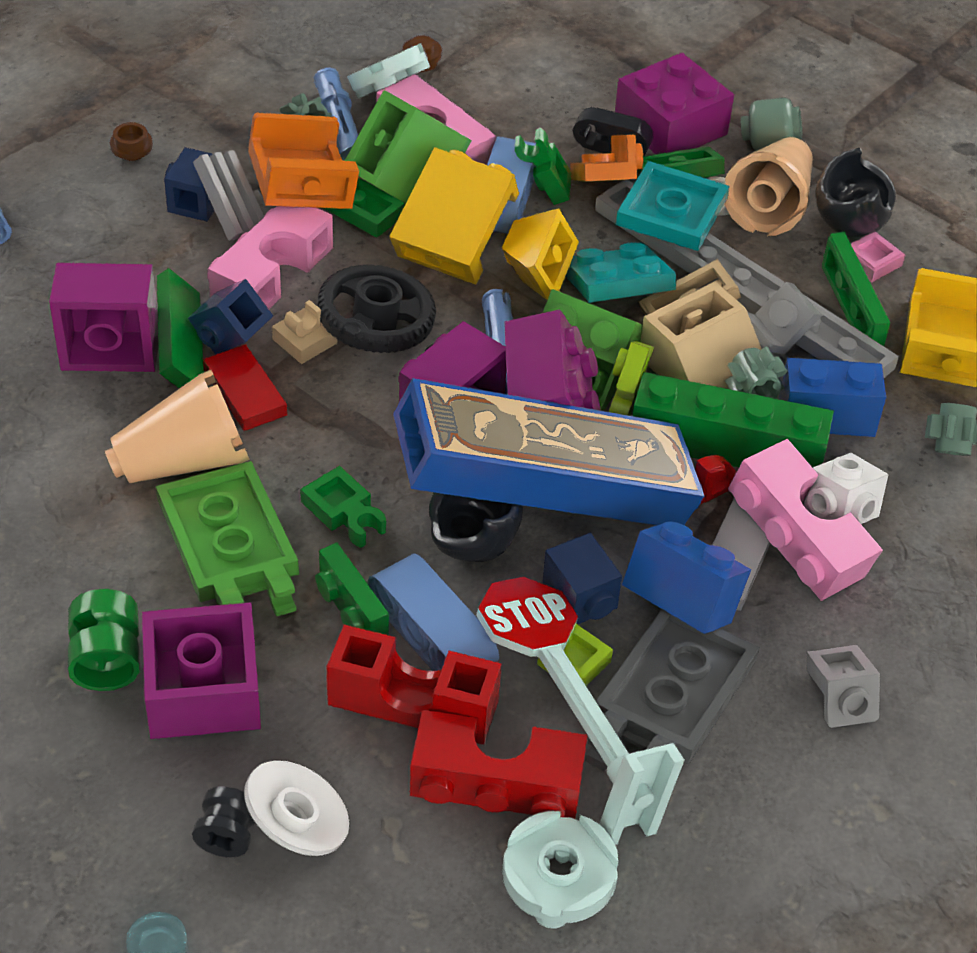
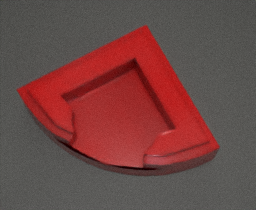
M711 455L696 461L695 471L704 493L701 504L728 492V488L737 473L733 466L722 456Z

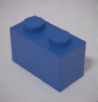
M787 358L785 366L787 373L783 376L782 380L785 388L781 390L779 400L833 410L830 434L876 436L886 400L881 363Z
M668 521L641 530L622 585L703 634L731 624L751 569L736 561L735 555L729 550L715 545H708L692 536V530L680 523Z

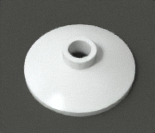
M269 761L255 768L248 777L244 796L249 813L259 828L279 845L296 853L320 856L335 851L347 837L349 817L346 807L335 789L317 773L293 762Z

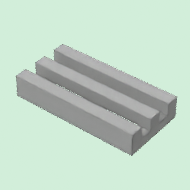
M234 150L227 151L223 155L221 152H217L210 157L208 154H203L193 161L228 241L239 239L243 233L249 232L264 218Z

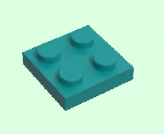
M648 161L618 209L616 225L674 243L681 247L699 251L727 201L730 186Z
M637 242L625 243L619 246V250L605 252L595 248L582 249L577 252V256H573L566 273L567 279L589 303L676 290V273L648 246Z

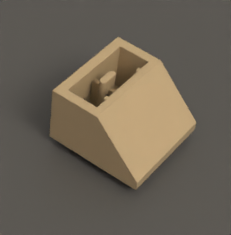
M716 281L644 316L640 342L654 347L648 366L657 375L729 389L725 380L733 375L727 366L728 363H732L734 357L745 349L757 348L762 350L746 308Z

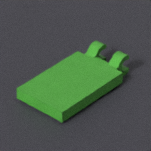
M252 461L156 486L159 505L200 602L215 598L217 605L244 603L242 596L267 590L276 616L297 611L291 596L292 593H295L291 577L299 575L298 559Z

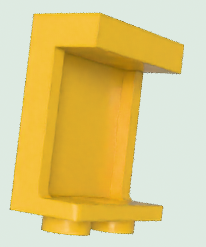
M434 147L389 236L397 257L476 285L483 272L480 261L482 252L507 201L515 202L519 195L514 174L499 164L491 163L488 166L473 161L461 151L450 150L447 152Z
M924 268L918 270L909 302L900 373L977 388V278Z

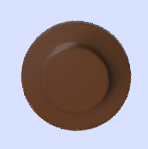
M420 35L404 43L402 51L422 44L430 67L420 72H427L436 68L438 61L442 57V47L437 41L431 37Z
M135 122L123 123L117 126L110 139L112 153L127 161L139 160L148 155L153 148V140L147 129Z

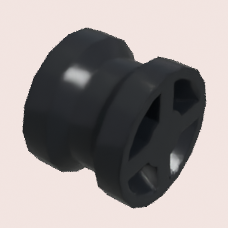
M226 786L209 789L202 802V810L205 813L204 817L198 819L192 832L194 842L206 852L216 856L228 858L244 855L251 841L248 828L255 824L247 808L244 791Z

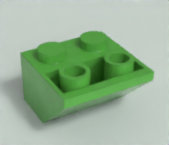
M383 90L345 161H356L359 177L406 203L434 147L447 152L458 150L465 153L472 140Z
M552 289L543 313L560 309L570 325L578 327L585 347L593 349L597 360L598 374L592 377V389L598 396L600 409L604 410L617 390L616 386L619 377L612 375L618 353L621 348L629 350L631 342H640L643 324Z

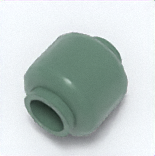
M785 97L754 101L749 107V116H741L743 141L751 140L752 148L754 151H757L784 138L802 139L800 106L793 107L791 100Z

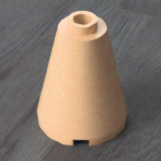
M784 138L742 157L731 167L724 181L725 185L730 186L728 198L724 205L731 218L744 230L752 233L756 230L768 233L767 236H777L791 230L802 219L809 201L813 161L809 146L798 138Z
M212 370L199 374L110 438L113 448L106 450L105 454L116 478L125 475L129 483L231 466L250 460L245 448L239 451L234 449L243 443L218 384L208 388L209 385L216 383Z

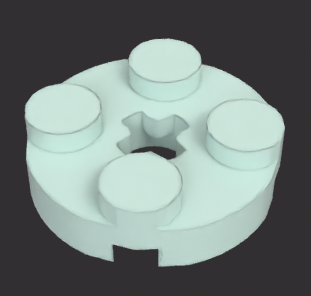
M418 44L348 75L347 78L357 98H361L392 85L407 76L409 77L425 70L430 65L422 44Z
M561 811L541 812L527 818L513 830L503 858L504 885L512 900L523 911L535 916L542 926L559 928L566 923L582 921L595 915L609 902L617 883L618 851L607 831L594 820L582 815L579 816V821L561 817ZM556 858L560 863L570 860L574 865L570 868V874L557 875L549 871V860Z

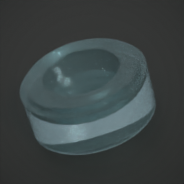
M153 912L146 914L136 920L127 933L126 945L128 953H188L186 929L177 917L169 913Z

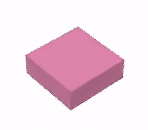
M877 232L868 234L851 243L871 283L903 265L905 254Z

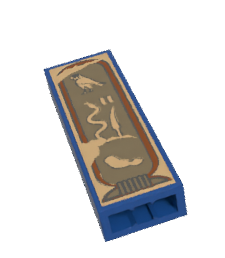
M412 378L393 413L411 489L651 525H660L668 521L685 525L704 498L702 485L697 477L689 450L678 424Z

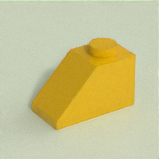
M557 208L514 220L501 249L507 262L514 267L522 282L548 300L552 289L560 291L579 241L561 211Z

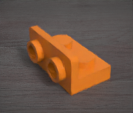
M612 135L611 153L582 154V162L570 163L571 180L606 181L637 179V170L643 167V148L641 143H636L635 135Z

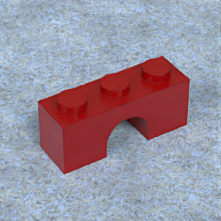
M343 625L327 664L328 706L415 728L419 727L422 710L477 718L476 743L484 745L499 702L502 663L449 650L441 670H420L410 666L399 657L396 651V637Z
M422 710L410 765V796L423 798L435 804L452 802L477 806L482 810L494 813L509 811L535 815L546 811H561V817L576 820L588 735L532 726L529 745L522 754L511 759H496L484 754L476 744L477 718Z

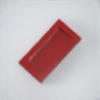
M246 344L203 359L204 372L212 370L216 383H213V385L218 384L227 407L243 431L287 416V403Z

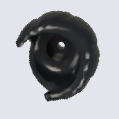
M859 147L843 151L840 156L833 157L832 161L828 162L822 171L815 191L816 206L826 224L839 233L845 232L847 236L852 237L866 236L884 227L891 218L896 201V192L891 179L879 167L861 157L862 150Z
M433 492L429 504L432 541L441 552L454 559L470 562L493 560L504 553L511 545L522 521L523 506Z

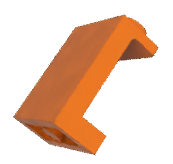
M255 113L253 115L248 152L265 206L353 208L359 169L356 161H342L337 148L339 122L336 117Z

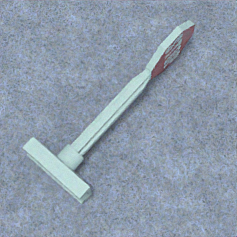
M526 577L491 583L476 614L489 638L496 644L524 655L536 656L541 659L608 767L606 773L613 783V787L599 825L607 831L615 845L618 844L623 828L639 824L646 836L656 834L684 763V758L674 743L630 754L627 752L563 651L577 623L578 615L562 591Z

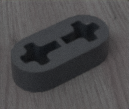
M596 107L584 109L572 130L573 137L578 144L589 150L601 153H611L612 135H635L636 143H641L644 157L654 138L651 126L644 120ZM591 125L595 126V132L592 131Z

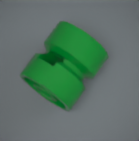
M95 589L80 594L72 600L68 609V634L70 639L68 644L69 677L75 684L95 691L116 690L129 685L136 680L140 672L139 643L137 639L139 636V611L137 602L130 595L112 589Z

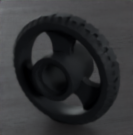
M363 264L343 268L333 273L324 281L317 299V307L321 309L320 322L328 333H331L337 340L350 347L373 353H395L417 346L432 331L436 317L434 298L425 285L408 273L395 268H389L388 266ZM342 292L351 295L355 299L351 318H344L334 306V299ZM402 295L409 300H401ZM398 320L412 323L405 328L396 330Z

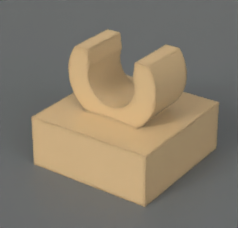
M310 300L305 302V308L296 313L292 311L287 312L284 320L272 326L273 340L301 364L337 344L336 337L328 333L320 322L321 309Z

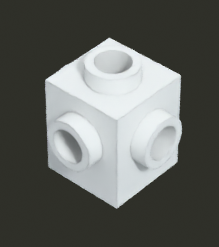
M853 453L837 457L813 467L818 477L808 492L804 507L811 514L821 519L835 520L851 512L860 524L879 517L888 479L886 472Z

